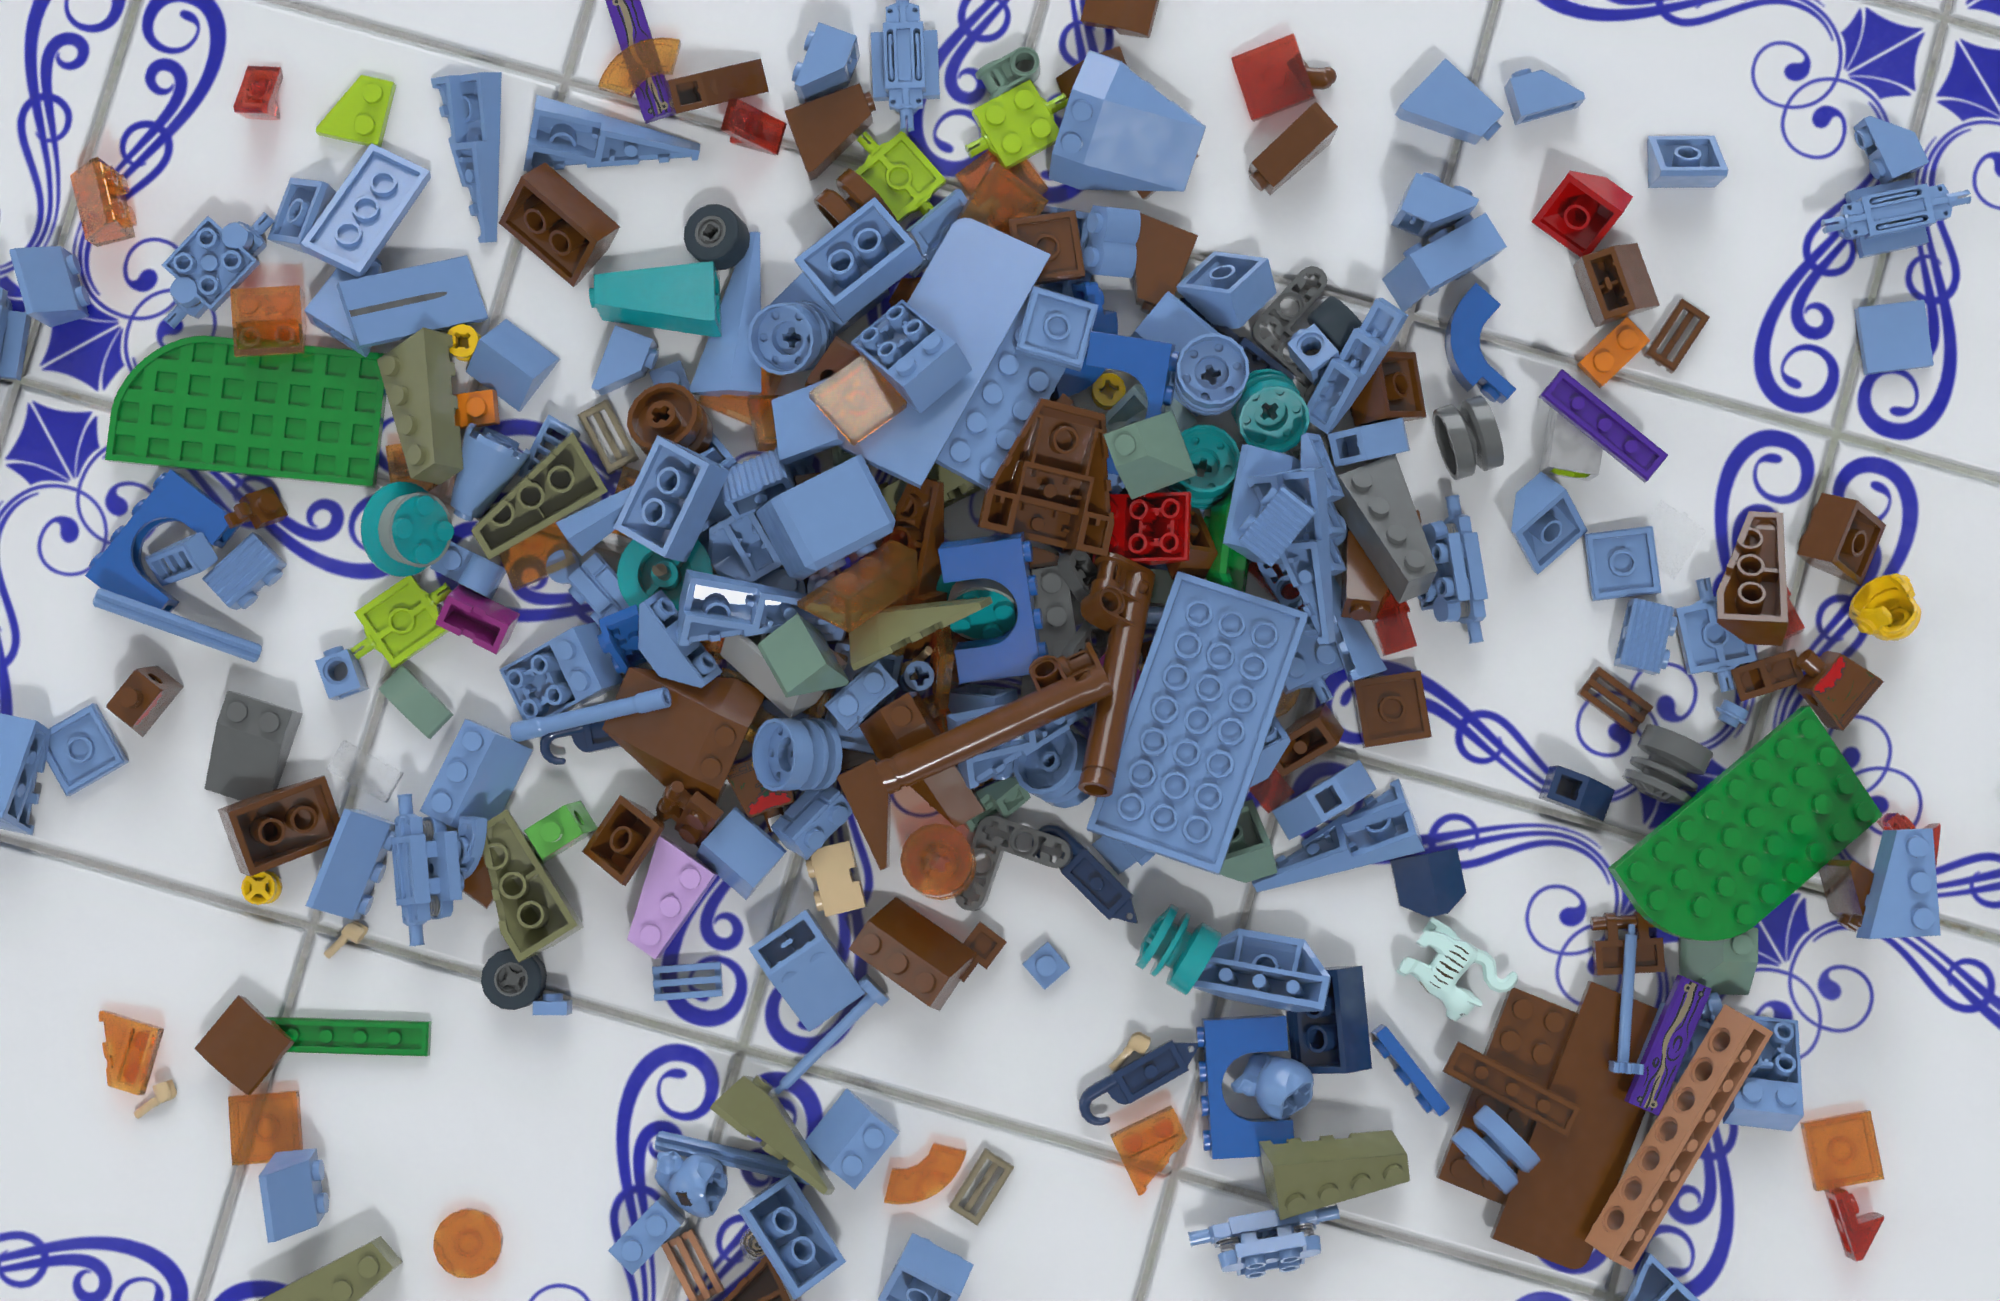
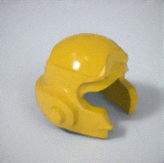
M1895 573L1876 577L1867 582L1852 598L1849 606V617L1862 633L1873 635L1883 641H1898L1908 637L1917 628L1921 618V609L1913 598L1916 594L1910 579L1905 575Z

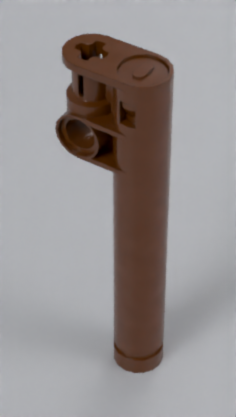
M1108 552L1107 557L1095 556L1094 563L1098 567L1097 576L1091 583L1089 595L1085 596L1080 604L1081 614L1087 622L1110 633L1103 669L1114 694L1095 703L1078 786L1080 791L1096 797H1108L1113 794L1114 778H1116L1156 577L1155 573L1150 569L1113 552Z
M1090 641L1085 643L1084 650L1068 657L1062 655L1056 658L1051 655H1044L1035 659L1030 664L1029 673L1037 691L900 751L889 759L887 757L876 762V767L889 795L902 790L904 786H911L1113 695L1114 692Z

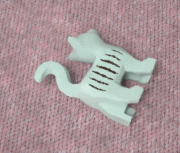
M1433 917L1430 918L1422 930L1423 934L1416 942L1422 948L1430 946L1435 950L1437 954L1431 963L1427 965L1417 959L1407 957L1403 959L1396 970L1402 976L1411 974L1428 993L1442 1000L1446 1008V1016L1455 1022L1468 1015L1475 1006L1481 1007L1483 1004L1470 990L1456 985L1459 978L1473 963L1482 965L1483 979L1493 991L1498 993L1508 992L1518 982V975L1513 971L1504 979L1498 978L1495 960L1488 952L1477 949L1461 940L1450 927Z

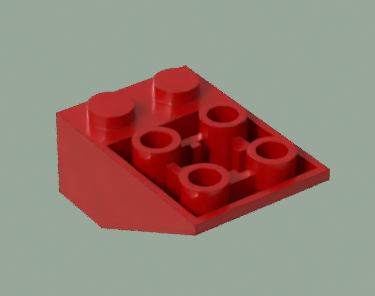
M1191 492L1148 493L1135 499H1131L1129 494H1110L1111 512H1114V527L1108 552L1120 554L1142 566L1189 561ZM1093 554V563L1095 562V554Z

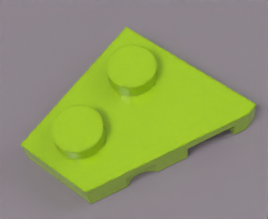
M360 75L316 127L315 132L324 137L369 146L372 143L381 147L396 89L395 83Z

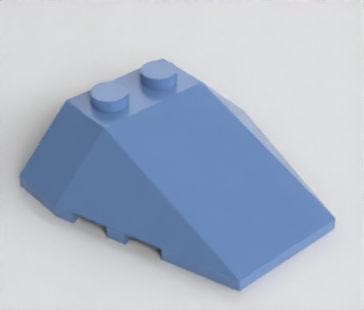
M1089 50L1072 87L1051 156L1049 179L1079 190L1184 192L1206 126L1174 101H1170L1148 81L1145 82L1122 61Z

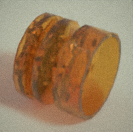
M934 823L922 826L910 834L902 847L900 862L903 875L917 892L929 899L943 901L956 898L968 889L975 878L977 867L975 852L963 834L949 825ZM937 856H941L944 860L949 859V862L945 864L946 870L940 872L937 868L932 869V866L936 864L935 858Z

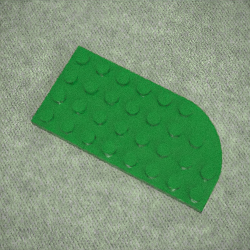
M205 335L192 336L171 342L145 357L130 372L119 388L111 408L105 460L118 463L376 488L387 396L377 359L386 353L370 352L367 357H364L354 350Z
M1809 705L1801 706L1613 863L1608 870L1636 911L1656 928L1665 933L1688 940H1724L1741 935L1752 929L1823 868L1829 860H1832L1883 815Z

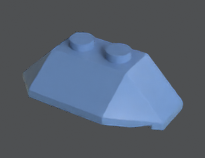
M1238 928L1220 939L1212 957L1192 988L1232 1001L1292 1012H1317L1325 1010L1331 977L1306 940Z

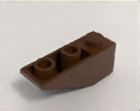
M761 59L664 81L672 114L769 92Z

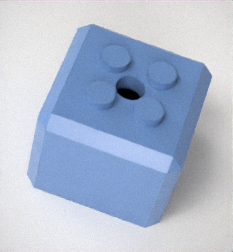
M862 454L777 495L755 512L788 576L799 581L817 572L820 573L821 577H824L846 565L845 558L849 557L851 562L869 554L877 549L874 543L893 532L896 522Z

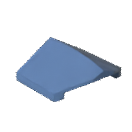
M754 512L736 520L731 515L709 528L708 555L718 575L752 583L783 565Z

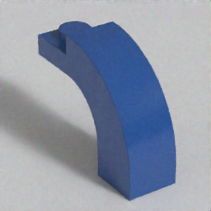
M1082 280L1071 284L1074 298L1099 305L1092 331L1118 335L1117 312L1103 309L1104 295L1100 287H1098V283ZM1088 347L1081 371L1066 368L1051 398L1059 399L1063 393L1068 397L1080 393L1092 385L1105 371V368L1085 365Z
M1475 283L1456 305L1448 321L1445 334L1446 357L1453 375L1467 392L1478 383L1481 386V393L1487 399L1503 404L1515 392L1516 388L1487 363L1480 349L1482 328L1501 304Z

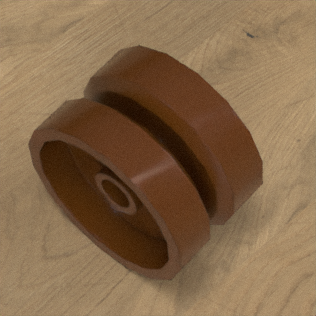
M850 168L836 179L837 188L843 197L837 192L826 188L814 199L815 205L833 228L837 227L874 197L898 223L896 217L880 195Z
M671 382L659 383L647 388L633 401L628 411L627 427L630 436L646 456H648L657 435L699 454L707 451L712 442L713 426L710 417L700 406L694 395L684 386Z

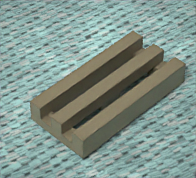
M607 399L578 414L609 475L615 473L620 468L626 467L627 464L639 460ZM604 409L628 453L624 458L600 414V411ZM592 415L617 460L612 464L588 420Z
M985 1148L953 1198L949 1208L978 1226L1014 1169V1166ZM989 1159L992 1161V1164L965 1207H961L959 1203L986 1160ZM998 1166L1004 1169L976 1215L970 1212Z

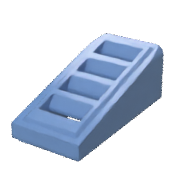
M548 415L530 449L531 454L521 467L518 476L524 478L530 472L532 466H536L540 462L537 459L540 453L546 456L551 452L544 448L546 442L554 446L561 442L551 436L553 430L564 436L573 431L577 439H579L581 434L576 429Z
M199 532L145 557V561L163 587L203 572L216 563L218 557L204 534Z

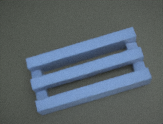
M721 962L652 967L654 1001L723 996ZM714 969L715 976L661 980V973ZM715 983L716 989L662 993V987Z

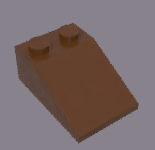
M872 759L838 775L837 780L881 871L890 867L891 794L889 795L876 767L877 761Z
M324 775L252 796L218 809L239 871L250 877L330 846L340 821Z

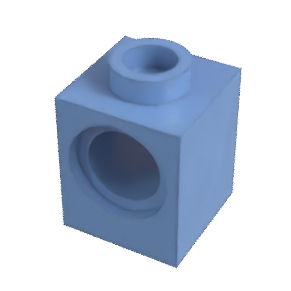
M1312 324L1307 329L1298 330L1287 343L1290 358L1314 386L1320 382L1331 359L1339 357V351L1315 324ZM1310 349L1319 350L1317 354L1312 356L1305 354Z
M343 646L334 647L323 652V658L315 660L329 699L338 701L369 689L359 660L350 649L344 650ZM345 663L348 668L347 676L343 680L338 681L335 678L334 670L338 664Z

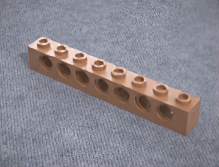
M1724 1004L1666 1104L1662 1107L1649 1133L1645 1136L1633 1160L1628 1165L1617 1187L1610 1195L1601 1214L1593 1224L1585 1239L1588 1244L1612 1261L1633 1270L1772 1036V1031Z

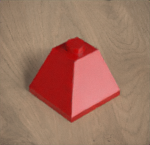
M1569 171L1531 222L1581 258L1594 251L1623 214L1633 196L1607 177Z

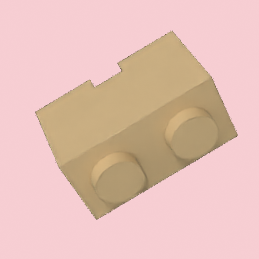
M850 840L821 847L808 860L805 859L809 877H816L819 891L813 892L818 912L824 910L825 917L867 907L861 880L855 882L853 880L851 868L857 867Z

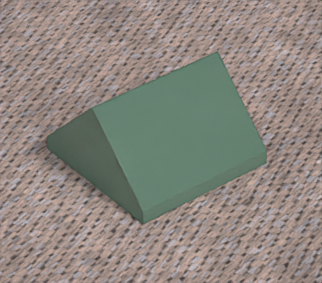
M798 613L758 644V649L786 698L847 686L849 683L846 674L821 631Z

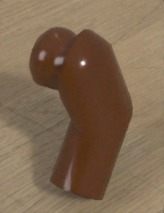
M1300 54L1287 63V66L1300 84L1306 89L1324 90L1336 81L1337 75L1333 68H1310Z

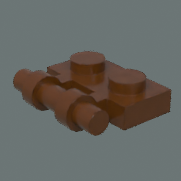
M674 781L666 786L662 798L656 806V817L662 822L673 819L676 822L674 829L679 832L681 838L698 848L715 829L724 813L723 810L700 792L696 791L694 795L690 794L684 789V784L680 781Z
M1637 911L1633 915L1616 916V913L1613 912L1604 913L1602 917H1591V930H1604L1605 940L1592 941L1594 975L1623 974L1625 939H1619L1618 929H1628V924L1635 925L1637 935L1635 974L1665 972L1663 938H1649V928L1655 926L1645 920Z

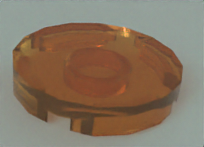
M464 1208L451 1213L439 1224L434 1235L433 1250L437 1262L446 1272L458 1278H474L485 1274L497 1263L502 1252L503 1234L500 1225L490 1214L474 1208Z

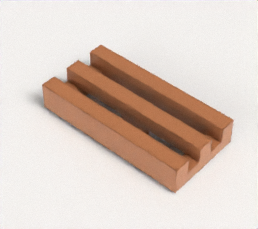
M693 1228L661 1245L689 1301H704L724 1290ZM684 1240H690L713 1285L712 1288H707ZM677 1245L701 1294H696L673 1246Z

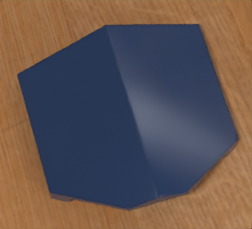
M1458 848L1390 860L1398 903L1401 907L1426 917L1448 914L1467 893Z

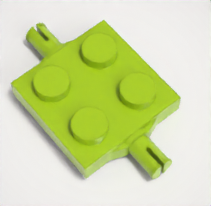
M1031 79L972 110V116L980 128L981 138L968 145L966 144V152L970 158H973V156L988 149L997 157L1002 168L1006 171L1055 144L1059 128L1055 123L1054 113L1066 108L1068 98L1066 99V95L1062 93L1060 96L1046 102L1039 95Z
M868 131L862 133L863 137L860 135L857 138V142L862 145L869 155L865 163L855 172L880 195L896 217L898 224L912 213L920 211L925 215L934 208L929 201L932 195L946 184V179L904 132L901 131L893 139L881 145L877 144Z
M413 575L403 578L354 612L364 626L367 638L351 647L350 650L360 660L361 657L375 648L384 655L392 668H397L449 632L435 623L440 614L438 604L444 601L452 590L445 582L441 587L429 594L421 588Z

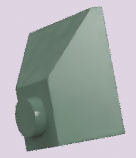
M1173 410L1103 434L1115 468L1131 499L1196 476Z
M1253 800L1244 803L1220 873L1222 876L1243 883L1277 873L1272 845Z
M1753 927L1741 935L1717 941L1679 938V975L1711 988V993L1749 995L1758 964V928Z

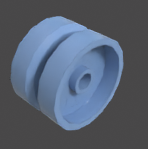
M1069 729L1029 755H1022L1013 761L1014 775L1019 785L1052 806L1069 808L1079 805L1090 797V795L1085 794L1078 788L1088 740Z
M1484 1105L1473 1116L1475 1126L1483 1133L1484 1137H1479L1470 1128L1462 1127L1451 1140L1465 1155L1464 1158L1483 1178L1487 1181L1490 1180L1507 1195L1519 1183L1516 1173L1508 1166L1507 1162L1510 1161L1519 1170L1529 1173L1541 1160L1532 1148L1487 1105Z

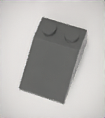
M227 691L216 723L204 789L240 801L276 790L303 713L241 693Z

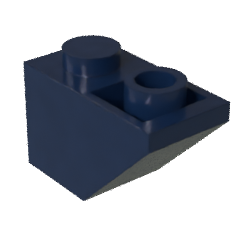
M1556 765L1549 767L1539 799L1604 822L1615 790L1589 776Z

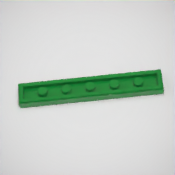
M265 1016L267 1019L275 1021L294 1041V1044L287 1052L430 1056L432 1021Z

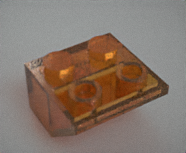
M99 157L90 159L70 175L85 240L99 247L134 238L133 226L137 225V220L132 207L127 204L125 194H129V187L126 178Z
M300 285L230 289L235 357L305 353L307 330L306 313L304 311L305 294Z

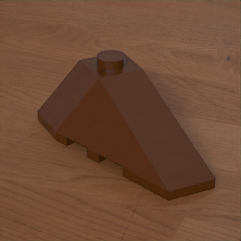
M927 477L921 488H917L909 483L907 484L896 506L897 514L895 516L896 522L893 532L883 538L877 553H873L868 561L862 596L892 607L914 604V597L936 590L938 579L942 574L938 549L944 542V482Z
M1748 512L1716 592L1717 623L1746 644L1783 645L1789 623L1783 513Z
M918 691L906 693L878 710L859 725L874 754L880 760L887 757L889 759L900 751L942 733ZM958 764L910 786L955 828L986 811L974 788L969 789L966 786Z

